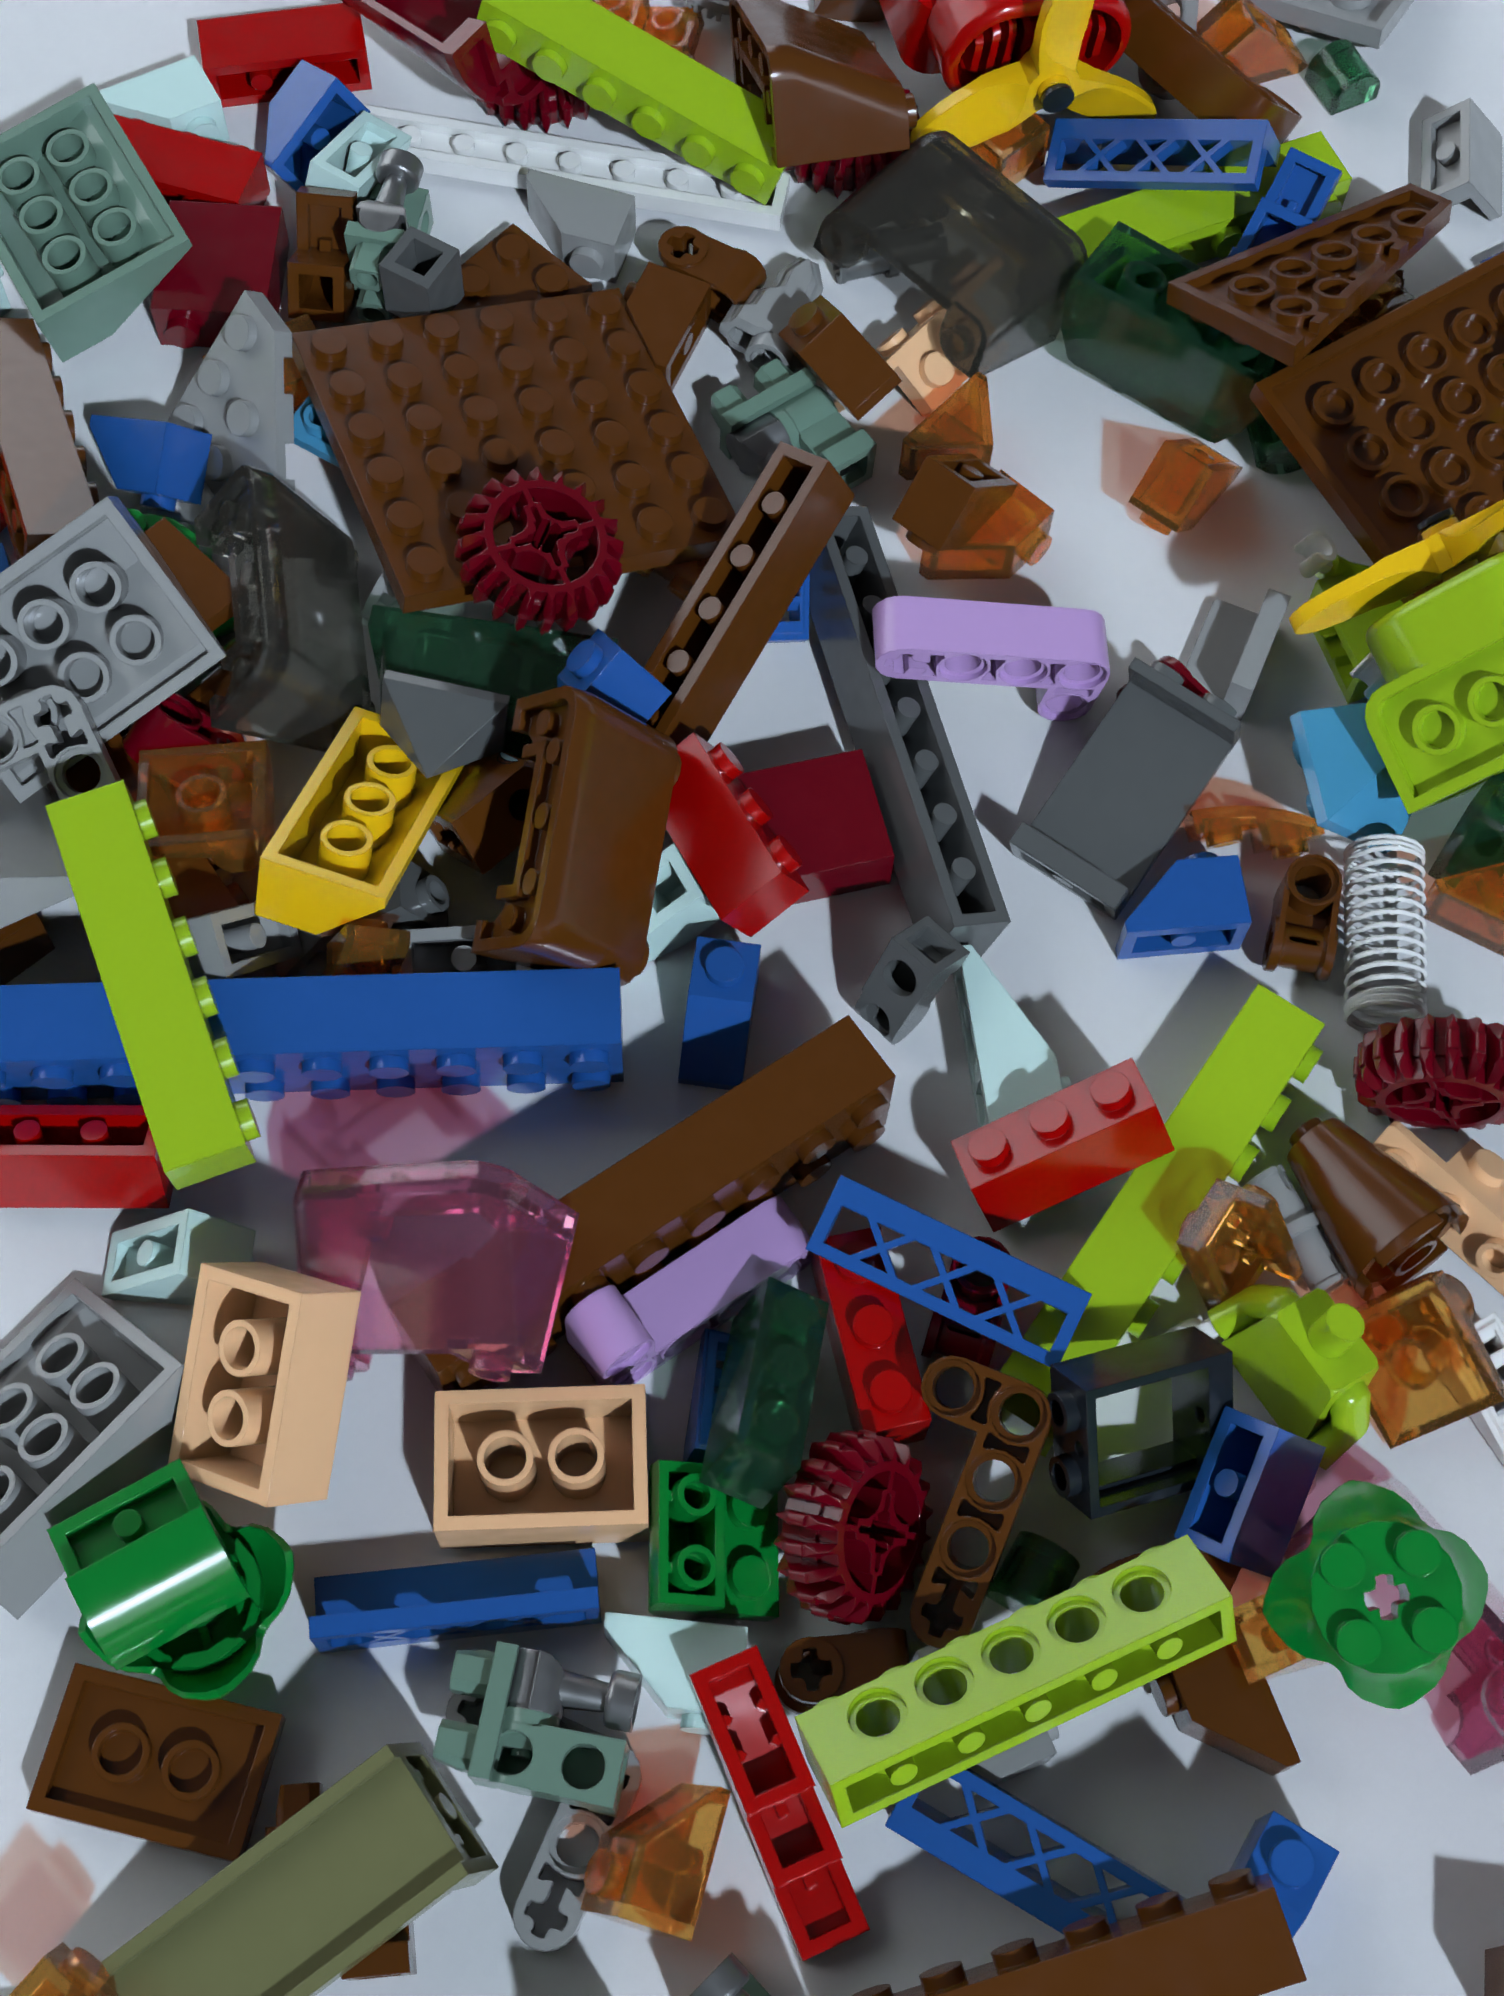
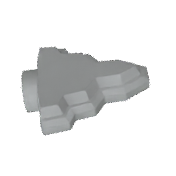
M798 258L778 272L772 287L754 290L745 304H732L722 320L719 332L727 339L730 347L745 354V360L754 372H757L761 366L776 358L793 373L805 368L778 333L788 325L790 317L799 307L813 302L820 294L822 295L823 284L819 264L810 261L808 258Z

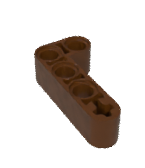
M1124 0L1132 23L1130 39L1124 53L1198 119L1269 120L1279 143L1282 144L1302 118L1300 113L1271 90L1251 80L1160 0Z
M953 1355L939 1358L930 1364L923 1375L921 1384L923 1400L932 1412L941 1418L977 1432L911 1605L910 1621L912 1630L920 1641L938 1649L945 1647L957 1637L969 1635L976 1625L1052 1426L1050 1404L1042 1390L1030 1383L970 1359ZM958 1367L967 1371L973 1379L974 1392L966 1405L954 1409L942 1403L936 1388L942 1373L948 1369ZM1015 1394H1027L1039 1405L1041 1413L1039 1424L1035 1430L1026 1435L1012 1433L1002 1421V1406L1008 1398ZM988 1460L1004 1462L1014 1474V1490L1004 1500H990L983 1496L977 1487V1471ZM959 1528H976L985 1535L989 1544V1554L983 1564L974 1567L965 1566L954 1557L951 1542L953 1535ZM940 1567L957 1580L978 1583L975 1594L965 1585L959 1590L953 1612L963 1617L962 1625L951 1623L944 1632L934 1628L936 1616L926 1610L927 1603L937 1605L944 1598L951 1582L949 1579L937 1578Z

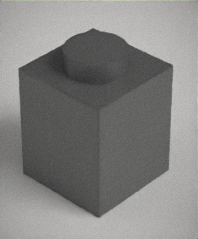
M412 226L406 230L379 264L385 309L400 318L453 311L465 296L459 249Z

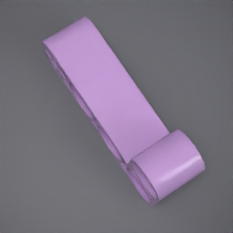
M893 596L885 598L872 609L875 668L886 677L1036 688L1037 711L1040 716L1047 720L1069 721L1087 714L1110 676L1105 620L1096 611L918 596Z
M781 1196L770 1198L625 1294L621 1295L615 1285H608L588 1295L571 1309L565 1318L567 1341L598 1386L635 1384L698 1342L705 1328L717 1329L804 1270L812 1260L813 1253L805 1249L811 1237Z

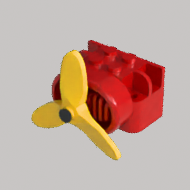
M879 0L899 55L905 65L923 74L941 73L945 84L952 92V94L928 110L917 121L916 128L912 129L910 142L915 154L923 157H941L965 150L992 137L1008 132L1040 109H1044L1049 113H1056L1067 108L1089 118L1155 119L1157 115L1151 97L1143 89L1129 80L1108 72L1124 53L1131 35V16L1124 0Z

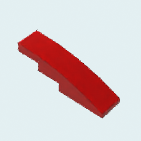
M757 1645L690 1674L691 1684L800 1960L805 1961L869 1931V1925L841 1861L843 1856L814 1790L816 1785Z

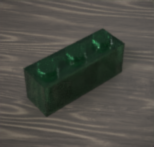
M769 1276L734 1317L699 1483L763 1509L783 1485L801 1468L829 1308L828 1302Z

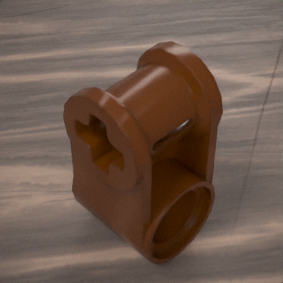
M676 226L665 231L659 239L658 253L661 261L664 263L663 267L711 284L710 318L721 324L732 304H745L752 292L756 289H761L766 282V270L754 255L711 238L696 228ZM690 244L693 245V255L690 254Z
M1307 854L1297 858L1289 866L1273 899L1271 922L1263 951L1262 969L1264 971L1273 972L1277 967L1313 973L1316 981H1328L1338 945L1337 920L1343 886L1342 874L1337 865L1330 859L1318 854ZM1296 886L1312 888L1320 899L1304 897L1298 892Z
M874 1628L850 1634L805 1637L794 1641L786 1648L775 1672L774 1688L780 1702L786 1709L799 1715L812 1709L817 1703L826 1698L840 1696L879 1678L890 1668L909 1664L906 1630L901 1628ZM801 1662L810 1663L813 1674L824 1675L815 1691H808L806 1689L804 1679L792 1678L796 1675Z

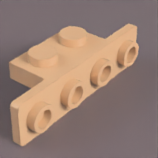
M995 258L981 268L974 261L968 264L949 280L948 284L953 291L948 296L942 299L939 294L935 295L912 315L917 324L908 333L902 327L876 348L882 358L900 377L902 381L898 386L922 417L934 411L1004 344L971 300V297L1004 267L998 258ZM833 401L839 413L845 410L839 402Z
M1392 1122L1373 1144L1460 1205L1462 1210L1469 1216L1466 1228L1459 1235L1451 1226L1440 1240L1504 1296V1160L1496 1153L1484 1149L1472 1138L1448 1162H1445L1401 1122Z

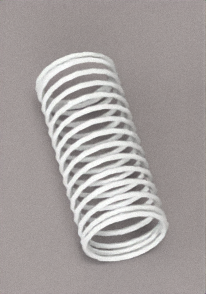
M1381 833L1367 835L1347 845L1343 852L1345 863L1343 867L1345 873L1343 879L1345 885L1343 892L1345 897L1343 905L1345 915L1343 919L1346 925L1343 930L1346 938L1343 943L1346 950L1343 955L1346 963L1343 968L1346 975L1343 981L1346 988L1343 994L1346 1001L1343 1007L1345 1014L1343 1017L1349 1026L1363 1033L1377 1030L1380 1023L1368 1022L1357 1018L1352 1014L1356 1010L1368 1015L1381 1017H1400L1419 1011L1421 1014L1415 1019L1425 1018L1428 1014V1000L1424 995L1428 990L1427 984L1424 982L1428 977L1424 969L1428 964L1424 956L1428 951L1424 944L1427 939L1426 932L1424 931L1427 923L1425 918H1423L1427 913L1423 905L1427 900L1425 893H1423L1426 888L1425 881L1423 880L1426 876L1425 869L1423 868L1426 863V852L1424 846L1415 839L1401 834ZM1371 845H1381V846H1374V847H1370V848H1367V849L1358 851L1356 854H1354L1352 857H1350V856L1352 855V853L1355 852V851L1358 850V849H1361V848H1364V847H1368V846H1371ZM1385 850L1403 851L1417 856L1414 861L1404 858L1385 857L1371 859L1360 864L1354 862L1360 856ZM1382 863L1404 864L1397 867L1386 868L1368 867L1370 865ZM1419 871V874H1420V875L1417 876V875H1415V874H1413V873ZM1355 872L1361 876L1355 878L1352 874ZM1407 877L1414 879L1413 881L1404 884H1369L1363 882V880L1369 878L1388 879ZM1419 883L1420 888L1417 889L1414 885ZM1357 884L1359 886H1362L1363 888H1360L1356 891L1352 888V886ZM1404 889L1414 892L1406 896L1385 895L1374 897L1362 894L1371 890L1397 891ZM1419 896L1420 901L1418 902L1413 898ZM1358 897L1364 900L1355 903L1352 899ZM1375 902H1406L1414 904L1404 909H1371L1364 907V905ZM1357 909L1365 913L1356 916L1352 912ZM1417 909H1419V910H1420V913L1417 914V913L1414 912V911L1417 910ZM1403 914L1415 917L1406 921L1382 922L1364 919L1374 915L1391 916ZM1419 921L1420 926L1418 927L1414 925V923ZM1359 922L1364 924V926L1356 929L1353 924ZM1403 927L1414 930L1404 934L1382 935L1364 932L1373 928ZM1357 934L1366 937L1358 941L1353 939ZM1420 934L1421 938L1418 940L1413 936ZM1380 940H1404L1413 943L1402 947L1366 945V943ZM1420 946L1421 951L1419 953L1413 950ZM1359 947L1367 951L1356 954L1353 949ZM1380 953L1413 955L1411 958L1400 960H1378L1367 958L1366 956ZM1419 959H1420V961H1421L1420 966L1417 965V964H1415V963H1412V962L1417 961V960H1419ZM1356 960H1360L1367 964H1363L1357 967L1353 964V962H1355ZM1380 966L1413 968V970L1399 973H1381L1366 969ZM1420 972L1421 977H1420V979H1419V978H1417L1416 976H1412V975H1414V974ZM1361 973L1367 977L1356 979L1353 975ZM1381 979L1413 981L1408 984L1390 986L1366 983ZM1359 985L1367 988V990L1356 992L1353 988ZM1420 985L1421 991L1419 992L1416 989L1412 988ZM1382 992H1404V993L1412 994V996H1408V995H1405V994H1398V993H1382ZM1391 1004L1406 1006L1412 1009L1379 1011L1365 1007Z

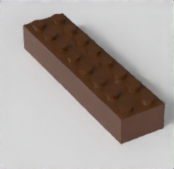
M847 1015L395 1303L393 1308L407 1347L436 1391L496 1389L500 1384L498 1377L520 1363L524 1368L531 1367L545 1359L557 1347L555 1340L566 1334L564 1321L567 1314L588 1295L608 1285H615L621 1295L625 1294L764 1201L777 1196L797 1182L801 1187L814 1183L831 1168V1160L850 1147L854 1152H859L873 1144L885 1131L884 1125L888 1116L896 1075L852 1018Z

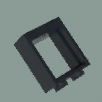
M1195 1326L1051 1364V1393L1048 1394L1047 1399L1052 1412L1051 1425L1053 1427L1054 1456L1049 1461V1474L1053 1487L1062 1498L1069 1501L1090 1520L1192 1490L1224 1407L1233 1408L1232 1351ZM1171 1378L1173 1441L1098 1462L1096 1399Z

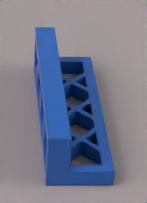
M1056 118L1043 182L1048 188L1259 192L1264 167H1277L1281 145L1269 120ZM1064 159L1068 164H1084L1078 170H1062ZM1112 165L1136 166L1130 171H1116ZM1164 165L1189 167L1183 172H1169ZM1218 166L1247 167L1246 173H1223ZM1102 167H1104L1107 171H1099V170H1100ZM1154 168H1157L1159 172H1155L1152 170Z
M840 1175L805 1248L1048 1367L1051 1364L1061 1362L1092 1295L843 1175ZM842 1207L868 1219L877 1246L848 1255L826 1244ZM879 1225L902 1235V1237L885 1242ZM915 1241L931 1249L939 1276L911 1285L897 1278L888 1251ZM880 1254L886 1272L861 1260ZM941 1254L965 1265V1267L947 1273ZM978 1271L994 1280L1003 1306L978 1315H973L960 1309L950 1280ZM943 1283L949 1303L923 1290ZM1003 1284L1029 1297L1010 1303ZM1040 1301L1067 1314L1050 1351L1023 1339L1013 1310ZM1006 1313L1013 1334L985 1320Z
M595 1548L314 1577L316 1616L309 1617V1639L320 1653H331L602 1623Z
M969 1768L950 1777L961 1784L969 1813L950 1818L917 1798L920 1793L918 1792L897 1802L885 1824L887 1828L1063 1935V1928L1067 1925L1095 1915H1106L1108 1924L1120 1921L1115 1914L1112 1903L1114 1900L1141 1893L1150 1898L1173 1891ZM973 1792L996 1806L978 1810ZM1006 1814L1015 1816L1026 1823L1034 1852L1017 1857L1011 1855L986 1840L981 1821ZM972 1824L974 1832L965 1827V1825ZM1038 1831L1061 1845L1043 1849ZM1074 1853L1078 1854L1092 1863L1100 1892L1085 1896L1077 1895L1051 1879L1046 1861ZM1038 1864L1039 1871L1029 1865ZM1103 1870L1123 1881L1126 1885L1108 1889ZM1179 1894L1181 1901L1186 1899ZM1104 1903L1106 1912L1096 1905Z

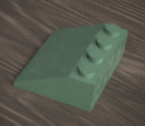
M95 83L86 86L0 134V260L36 324L64 363L112 336L193 246Z

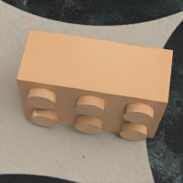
M264 1262L201 1263L168 1464L180 1458L192 1480L264 1507L326 1500L361 1291Z
M645 1384L435 1391L433 1532L440 1549L648 1542L649 1499Z

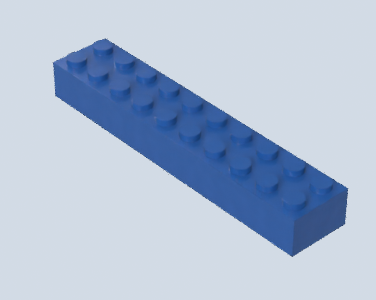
M620 967L208 979L219 1010V1014L208 1017L215 1040L225 1036L228 1038L240 1075L229 1078L233 1094H245L246 1098L254 1101L268 1102L281 1100L285 1097V1092H311V1096L319 1099H342L350 1096V1090H376V1093L380 1096L398 1098L415 1094L416 1088H442L443 1093L463 1096L480 1092L481 1086H507V1090L510 1092L528 1094L545 1090L546 1084H572V1088L575 1090L593 1092L610 1088L611 1082H624ZM102 982L0 985V1105H22V1100H47V1103L50 1105H86L88 1098H113L114 1102L123 1105H142Z

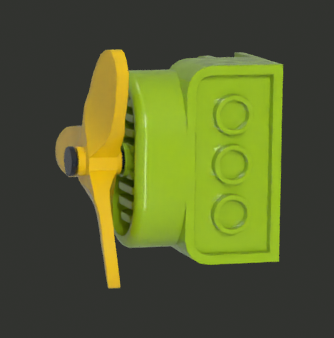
M1504 499L1460 522L1456 516L1453 517L1455 515L1453 508L1443 510L1428 517L1417 525L1419 532H1422V541L1388 555L1368 569L1332 586L1305 602L1289 617L1295 634L1315 633L1345 622L1372 609L1395 603L1437 581L1443 580V583L1378 619L1366 632L1367 645L1386 684L1371 694L1366 704L1365 721L1408 815L1464 795L1504 776V532H1500L1504 529Z

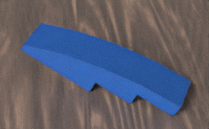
M1291 147L1266 196H1262L1236 247L1233 246L1228 257L1318 221L1342 176V171ZM1194 322L1180 352L1231 376L1248 345L1234 342L1231 336L1208 324Z

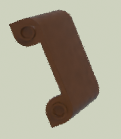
M729 0L735 84L759 98L763 94L764 120L767 125L773 124L774 147H771L772 159L777 168L910 149L909 129L916 128L917 108L913 93L904 92L900 81L877 52L875 42L869 41L864 32L781 0Z
M561 686L517 699L512 731L530 736L532 743L523 745L521 758L535 762L514 882L513 884L502 885L497 888L496 899L506 903L495 921L478 920L476 922L471 953L537 970L620 967L621 986L630 983L635 976L643 972L649 958L647 935L672 790L681 772V757L677 752L676 743L671 737L593 693L571 686Z

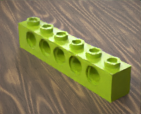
M1188 1534L1163 1546L1151 1547L1131 1561L1103 1574L1086 1577L1073 1588L1036 1605L1024 1606L1002 1621L974 1634L957 1637L945 1647L907 1665L890 1668L879 1678L840 1696L826 1698L817 1703L812 1709L795 1716L807 1761L839 1824L844 1828L1237 1641L1232 1595Z

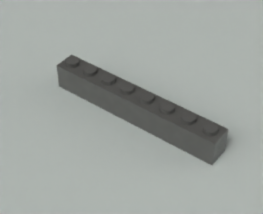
M849 506L810 571L809 611L855 750H863L894 852L893 866L912 924L928 915L961 945H972L980 957H982L1011 920L928 681L886 677L875 668L872 609L883 599L898 596L868 507Z

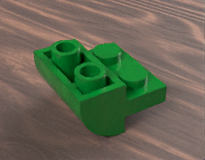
M180 1458L47 1529L67 1574L65 1578L66 1583L96 1641L116 1670L123 1668L250 1597L220 1534L216 1530Z
M659 1459L650 1465L649 1613L661 1618L696 1621L706 1617L768 1622L779 1617L778 1546L773 1544L778 1537V1516L776 1515L778 1513L777 1477L724 1473V1465Z

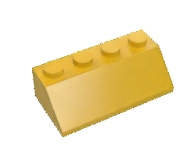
M355 706L260 856L255 915L317 935L385 909L464 765L427 779L381 727V714Z

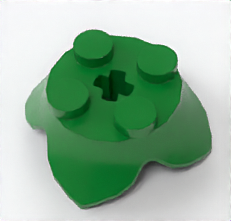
M1349 1480L1337 1487L1320 1503L1312 1520V1540L1310 1545L1304 1551L1287 1558L1274 1572L1264 1596L1262 1613L1270 1627L1289 1648L1306 1658L1328 1662L1340 1671L1346 1686L1361 1699L1385 1708L1401 1709L1415 1703L1437 1685L1446 1671L1453 1648L1459 1640L1474 1629L1480 1620L1488 1593V1574L1482 1561L1465 1540L1452 1532L1434 1529L1427 1525L1419 1517L1411 1504L1397 1493L1369 1482ZM1386 1574L1387 1584L1398 1586L1399 1600L1391 1603L1390 1614L1380 1617V1608L1374 1606L1367 1608L1364 1601V1593L1376 1589V1576Z
M202 1500L250 1597L124 1666L120 1670L156 1676L161 1679L170 1692L183 1699L210 1701L221 1699L232 1692L253 1671L261 1656L265 1634L273 1621L283 1611L291 1594L295 1566L293 1550L282 1537L269 1527L254 1523L238 1527L231 1526L221 1518L212 1505ZM81 1615L78 1635L90 1650L113 1667L96 1641L83 1615Z

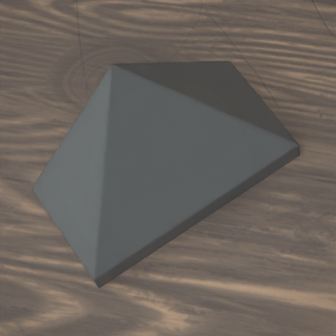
M386 670L382 685L380 725L428 779L503 751L510 696Z

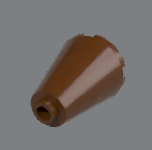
M1314 1117L1302 1124L1291 1135L1289 1143L1292 1148L1287 1155V1161L1321 1223V1227L1354 1290L1363 1300L1367 1302L1375 1301L1373 1288L1379 1285L1388 1294H1391L1409 1283L1448 1250L1440 1238L1451 1226L1459 1235L1466 1228L1469 1216L1462 1210L1459 1204L1338 1118L1322 1121L1319 1117Z

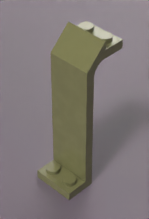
M420 1742L386 1744L57 1996H316L452 1891L476 1885L499 1866Z

